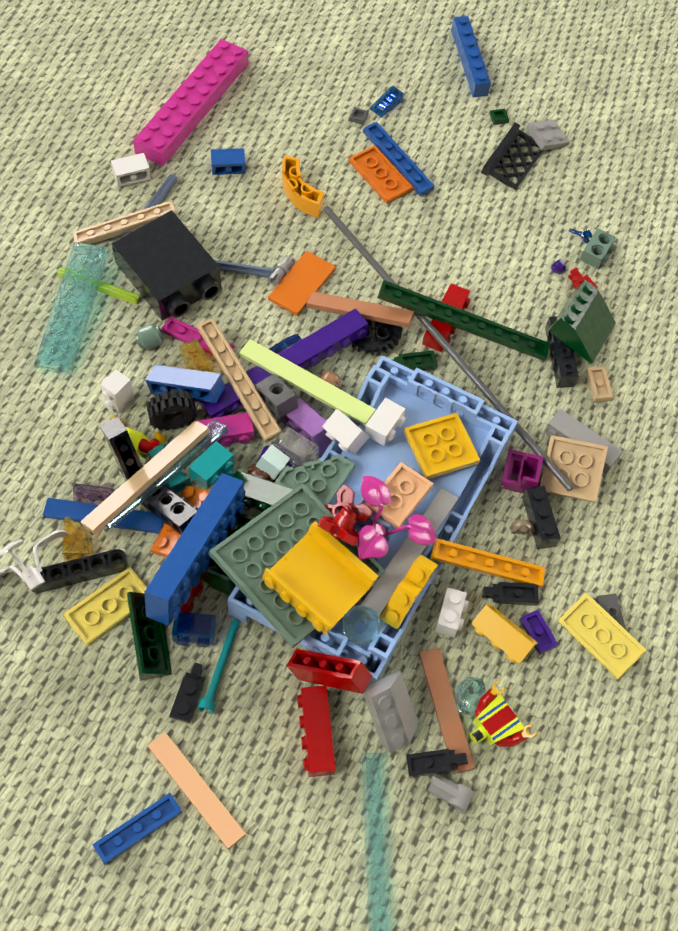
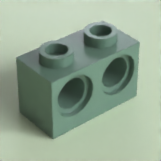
M597 228L583 250L580 261L599 269L601 264L605 265L609 258L607 254H612L614 251L616 237Z

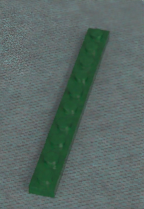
M383 280L377 296L378 299L545 361L548 356L549 342Z

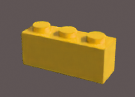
M491 604L485 605L471 623L475 627L474 631L482 637L485 635L490 639V644L497 650L502 649L506 653L505 656L513 663H522L538 643Z

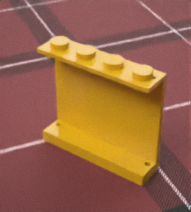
M315 521L309 527L307 534L270 570L268 568L265 569L262 579L267 587L274 589L280 594L284 602L290 603L295 607L300 616L306 617L317 631H322L326 635L367 593L379 576L330 533L318 527V523Z

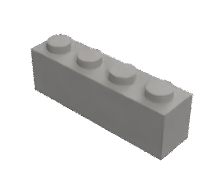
M562 409L554 415L545 429L549 438L551 435L608 446L603 468L605 474L608 473L623 452Z

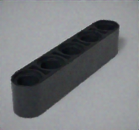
M114 549L41 567L43 571L40 574L45 583L31 591L42 593L121 573L128 566L126 554L120 549ZM117 559H121V560H122L121 563H118V564L113 563V562H114L115 560H117ZM97 564H102L98 569L93 568ZM77 569H82L78 574L73 573ZM57 574L62 575L58 579H53V577Z

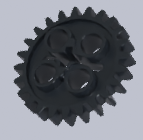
M366 320L368 323V334L366 337L352 342V348L358 347L357 352L363 349L365 355L370 351L372 356H374L375 352L380 356L381 351L388 353L389 348L394 350V345H398L399 340H401L403 328L375 321L374 342H372V321Z

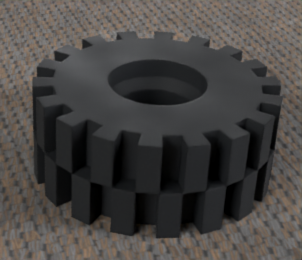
M172 389L170 392L162 391L163 394L160 395L158 393L155 395V398L151 397L150 401L147 402L146 407L150 425L154 429L158 428L160 431L165 429L167 431L179 427L183 428L184 425L189 426L191 421L196 420L197 410L194 397L188 391L183 392L181 389L178 391Z

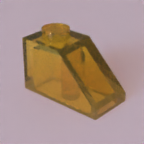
M64 517V530L69 534V536H63L62 555L64 560L70 561L93 554L94 546L93 542H90L88 534L70 517Z

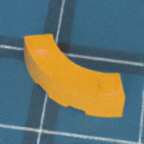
M284 155L282 162V185L287 198L302 212L319 218L323 207L324 192L313 188L308 183H304L300 173V159Z

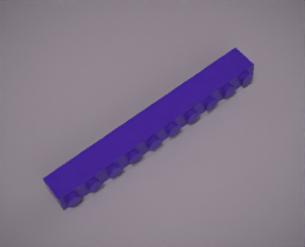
M355 308L279 352L278 355L306 370L318 365L323 359L332 357L342 348L349 347L352 342L364 338L368 334V323ZM255 366L246 372L255 388L257 383L273 375L259 366ZM229 382L224 384L226 388L216 403L200 401V405L209 419L228 416L242 409L243 405Z

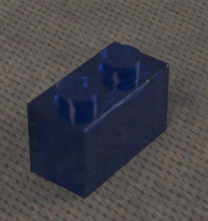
M180 612L178 618L174 619L173 642L181 646H186L189 643H197L199 647L214 645L217 616Z

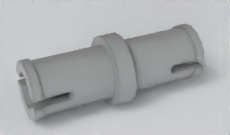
M286 255L282 262L276 265L275 271L268 278L270 284L275 279V282L272 284L273 286L279 284L283 276H286L290 267L295 263L293 257L288 261L291 255Z

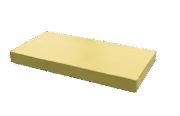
M129 567L62 615L85 645L89 646L130 616L127 593H144L147 586L134 570Z
M587 593L558 620L617 679L647 651Z

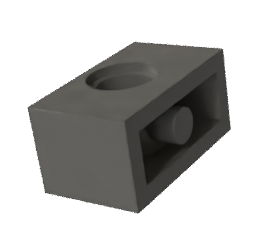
M273 374L256 384V389L264 403L279 419L298 408L296 392L293 389L290 390L282 378L279 379Z

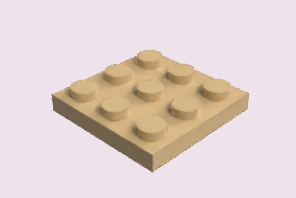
M551 435L547 456L574 488L568 492L545 465L540 486H545L547 493L596 503L608 446Z

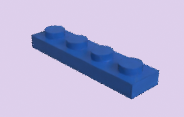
M168 793L92 845L104 865H106L180 815L182 810L171 793Z

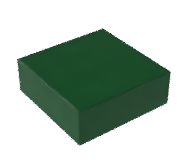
M505 109L490 110L489 114L493 125L509 123Z

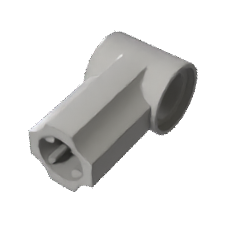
M438 774L435 775L428 789L429 793L447 802L449 807L453 806L459 809V813L462 814L466 812L474 796V792L470 788L462 784L456 785Z

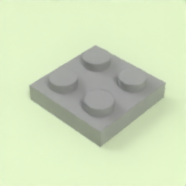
M554 120L532 122L526 126L527 131L541 150L562 148L569 144V140Z

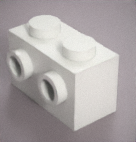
M144 153L111 161L112 172L118 187L151 179L150 168Z
M117 370L109 377L103 379L101 389L104 405L108 410H115L117 413H120L134 399L131 380Z
M385 398L366 424L365 433L370 436V439L385 446L388 440L392 441L397 427H402L406 420V417H404L405 408Z
M338 409L322 426L328 431L325 435L332 441L337 439L340 442L338 446L346 453L351 451L353 454H356L370 437Z
M447 587L435 632L455 637L457 630L461 631L464 619H461L462 612L466 613L469 602L465 600L466 592Z

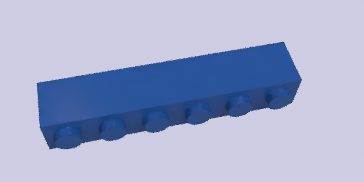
M453 17L451 32L472 97L488 96L491 82L469 17Z

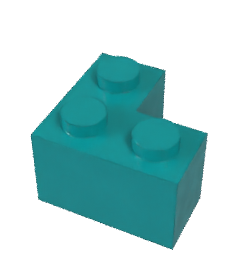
M215 441L189 466L190 476L208 490L211 486H214L222 473L229 476L234 475V455Z

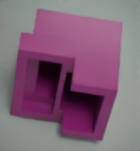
M509 449L501 481L503 489L524 494L526 488L537 487L543 457Z

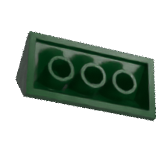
M128 592L127 601L140 681L172 675L164 624L146 617L144 593Z

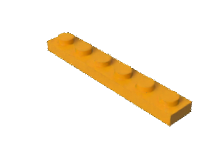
M438 538L433 543L431 560L519 583L537 584L538 588L544 584L545 567Z

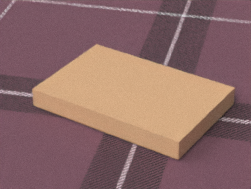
M400 462L384 482L390 490L391 502L383 505V510L379 517L395 528L401 527L433 488L434 483ZM367 503V505L376 514L379 509V505L377 507H374Z

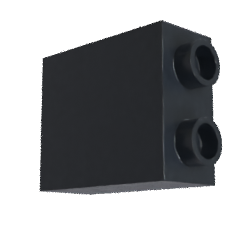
M172 210L111 243L117 266L161 320L170 316L174 318L183 316L189 310L191 304L200 299H212L222 288L220 266Z

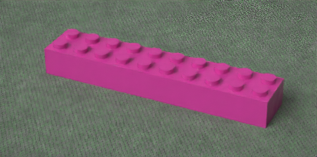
M220 39L133 140L135 153H144L146 159L164 166L248 65V50Z

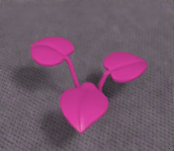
M368 475L362 477L361 494L363 499L371 506L377 507L379 505V509L370 525L364 526L359 532V559L381 558L385 556L388 552V543L385 538L404 529H409L408 535L410 539L417 544L430 545L437 540L435 530L430 521L419 514L412 515L409 518V525L386 532L385 527L376 522L383 510V505L391 502L390 490L384 482L376 477Z

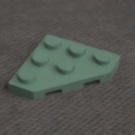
M336 455L332 456L329 460L321 462L316 460L304 463V466L284 468L274 483L293 490L303 483L323 505L331 504L337 496L336 492L346 483L356 468V463Z

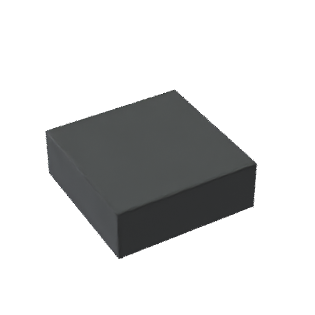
M353 107L348 121L364 125L369 111Z

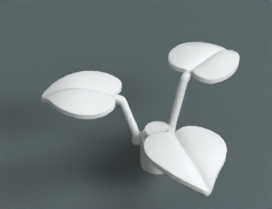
M65 530L54 531L36 543L33 547L36 568L33 565L26 568L13 551L24 543L23 539L8 544L4 549L0 550V558L10 553L17 563L0 570V577L14 571L22 578L23 582H26L30 590L39 587L45 581L40 574L43 570L40 567L38 550L59 537L69 536L68 532ZM20 566L22 571L20 572L16 567Z

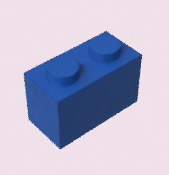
M244 148L211 149L212 175L246 174Z

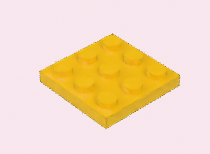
M458 413L404 428L403 433L426 479L435 478L480 463V458Z

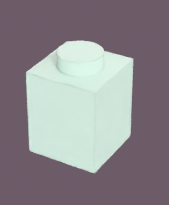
M271 445L262 455L256 467L268 473L275 480L284 468H288L286 464L290 458Z

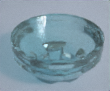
M355 606L347 611L343 618V632L352 643L358 645L369 644L380 634L381 619L371 607ZM356 622H363L365 624L366 630L364 633H357L354 630Z
M467 677L454 690L456 706L465 715H475L478 701L486 693L485 684L480 678Z

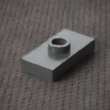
M616 593L597 596V603L626 630Z

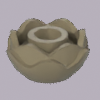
M515 520L510 526L511 534L517 533L518 535L527 534L531 536L535 532L533 524L528 520Z

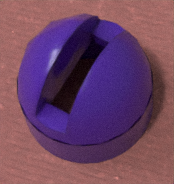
M559 259L550 268L554 273L562 274L566 269V265L562 259Z

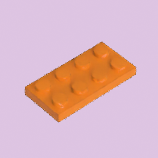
M186 485L180 497H184L189 505L192 507L196 506L199 509L210 490ZM165 523L150 551L153 554L167 558L181 535Z

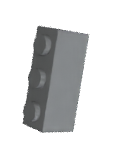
M398 670L367 685L363 693L379 740L390 753L409 744L419 728L402 673Z

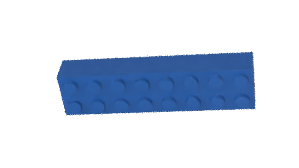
M224 473L220 475L144 591L146 617L168 626L173 619L178 618L182 604L187 603L192 588L197 587L202 572H206L211 559L209 551L227 538L228 530L234 527L238 514H242L244 511L245 503H243L246 491L244 490L243 480Z

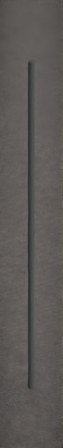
M325 206L323 211L382 279L396 284L329 206ZM414 312L416 318L497 411L514 419L425 316ZM517 422L515 428L517 434L536 455L543 457L544 465L568 492L571 491L574 486Z

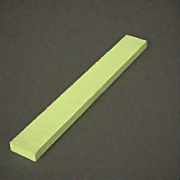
M251 339L239 352L240 356L271 374H275L278 378H282L285 382L331 408L338 409L344 415L363 426H366L376 411L373 407Z

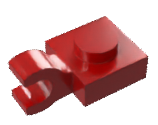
M577 268L570 271L571 275L568 278L573 282L572 286L574 289L584 280L593 284L596 289L598 288L588 275L583 277Z

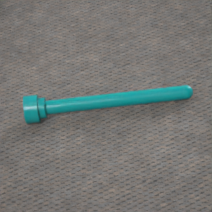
M237 619L231 622L209 689L197 707L199 711L203 712L204 708L209 710V714H213L215 711L216 700L214 697L239 626Z

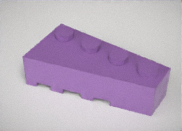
M298 397V408L279 420L283 424H287L288 429L294 436L298 434L303 442L302 445L306 449L310 447L314 452L313 456L318 460L332 442L325 435L328 431L322 427L328 419L322 418L316 409H312L304 399Z

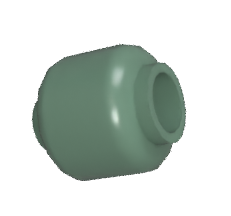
M149 324L137 331L138 337H136V341L139 347L151 350L162 345L164 335L159 326Z

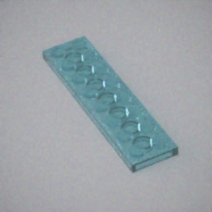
M74 242L34 363L36 368L68 374L72 373L110 253L109 248Z

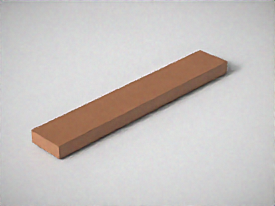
M314 291L307 301V308L345 315L356 308L366 320L409 328L414 318V311Z
M435 648L419 652L446 749L455 750V754H467L468 764L457 766L458 770L453 771V774L474 770L475 766L440 649Z

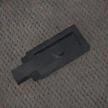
M498 582V584H493L492 587L484 586L482 598L493 599V602L498 604L537 606L539 604L538 585Z
M194 663L191 673L186 672L185 677H183L169 715L170 718L190 724L204 686L205 678L200 676L202 664Z
M449 749L406 755L410 778L449 773L458 770L457 766L468 764L466 753L455 754V750Z

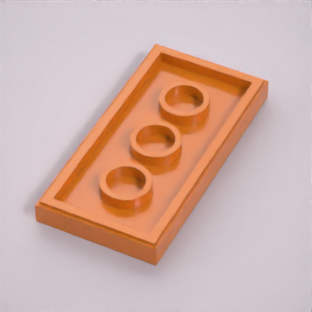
M376 145L348 158L349 163L386 204L414 190V187Z
M306 251L270 293L268 300L298 316L307 305L312 292H318L336 270V266Z

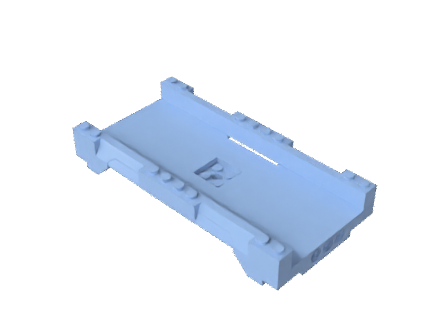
M381 356L376 366L374 365L367 375L357 399L376 410L385 398L405 408L404 417H406L404 424L402 427H397L392 441L388 440L385 446L369 438L356 454H353L351 451L347 453L338 446L340 442L336 439L328 446L320 462L329 460L332 456L340 455L356 463V468L345 485H348L355 492L354 505L367 504L361 494L363 476H373L385 482L400 462L423 476L403 433L404 428L458 413L480 458V463L428 479L434 483L433 488L409 516V518L415 514L423 516L440 489L447 490L458 497V501L437 530L436 538L455 543L481 489L506 450L518 421L484 405L485 400L421 369L416 368L413 371ZM349 418L353 423H355L360 429H362L365 432V426ZM337 496L335 497L331 505H335L338 503ZM374 513L367 521L356 520L354 525L355 531H360L364 526L370 525L376 514ZM380 517L376 522L377 524H382L386 532L396 529ZM409 518L402 526L409 525ZM409 529L401 530L385 538L388 543V552L377 560L384 570L409 536ZM433 544L428 545L423 556L430 560ZM431 560L438 564L398 629H395L379 618L375 620L370 617L365 620L355 606H353L342 618V622H338L326 635L322 631L315 630L299 644L313 652L361 661L372 675L369 684L380 680L405 628L425 593H428L443 562ZM236 586L227 599L228 615L245 624L252 618L278 632ZM373 586L364 595V599L367 597Z

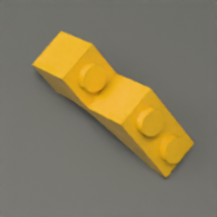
M420 555L413 562L406 577L398 584L379 619L398 629L421 591L431 579L438 564Z

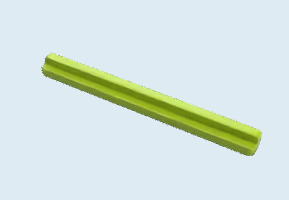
M60 267L57 271L60 278L136 305L140 300V295L75 271Z

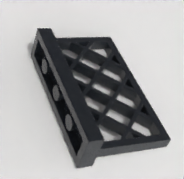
M516 122L487 160L481 171L482 174L486 176L489 174L515 190L544 151L541 149L535 152L532 151L531 146L537 148L539 146L532 137L519 130L521 125ZM519 136L524 139L525 143H519L517 137ZM521 147H527L528 152H522ZM510 148H517L518 153H511ZM530 156L532 162H525L524 157ZM513 157H520L521 162L515 163ZM503 158H509L510 163H504ZM523 166L525 172H518L516 167ZM512 167L514 173H507L506 168ZM502 168L503 174L497 173L494 169ZM509 177H516L517 183L511 182Z

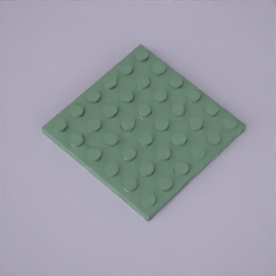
M303 483L209 551V556L292 648L316 629L306 617H302L297 613L295 607L290 603L284 602L278 592L267 587L262 577L265 569L268 568L270 570L307 534L309 527L315 521L319 523L324 515L333 518L330 511ZM338 540L359 558L358 542L355 546H352L343 540ZM374 558L360 559L379 576L377 580L386 572Z

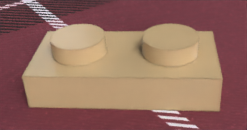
M605 366L588 367L585 372L593 401H611L613 394Z

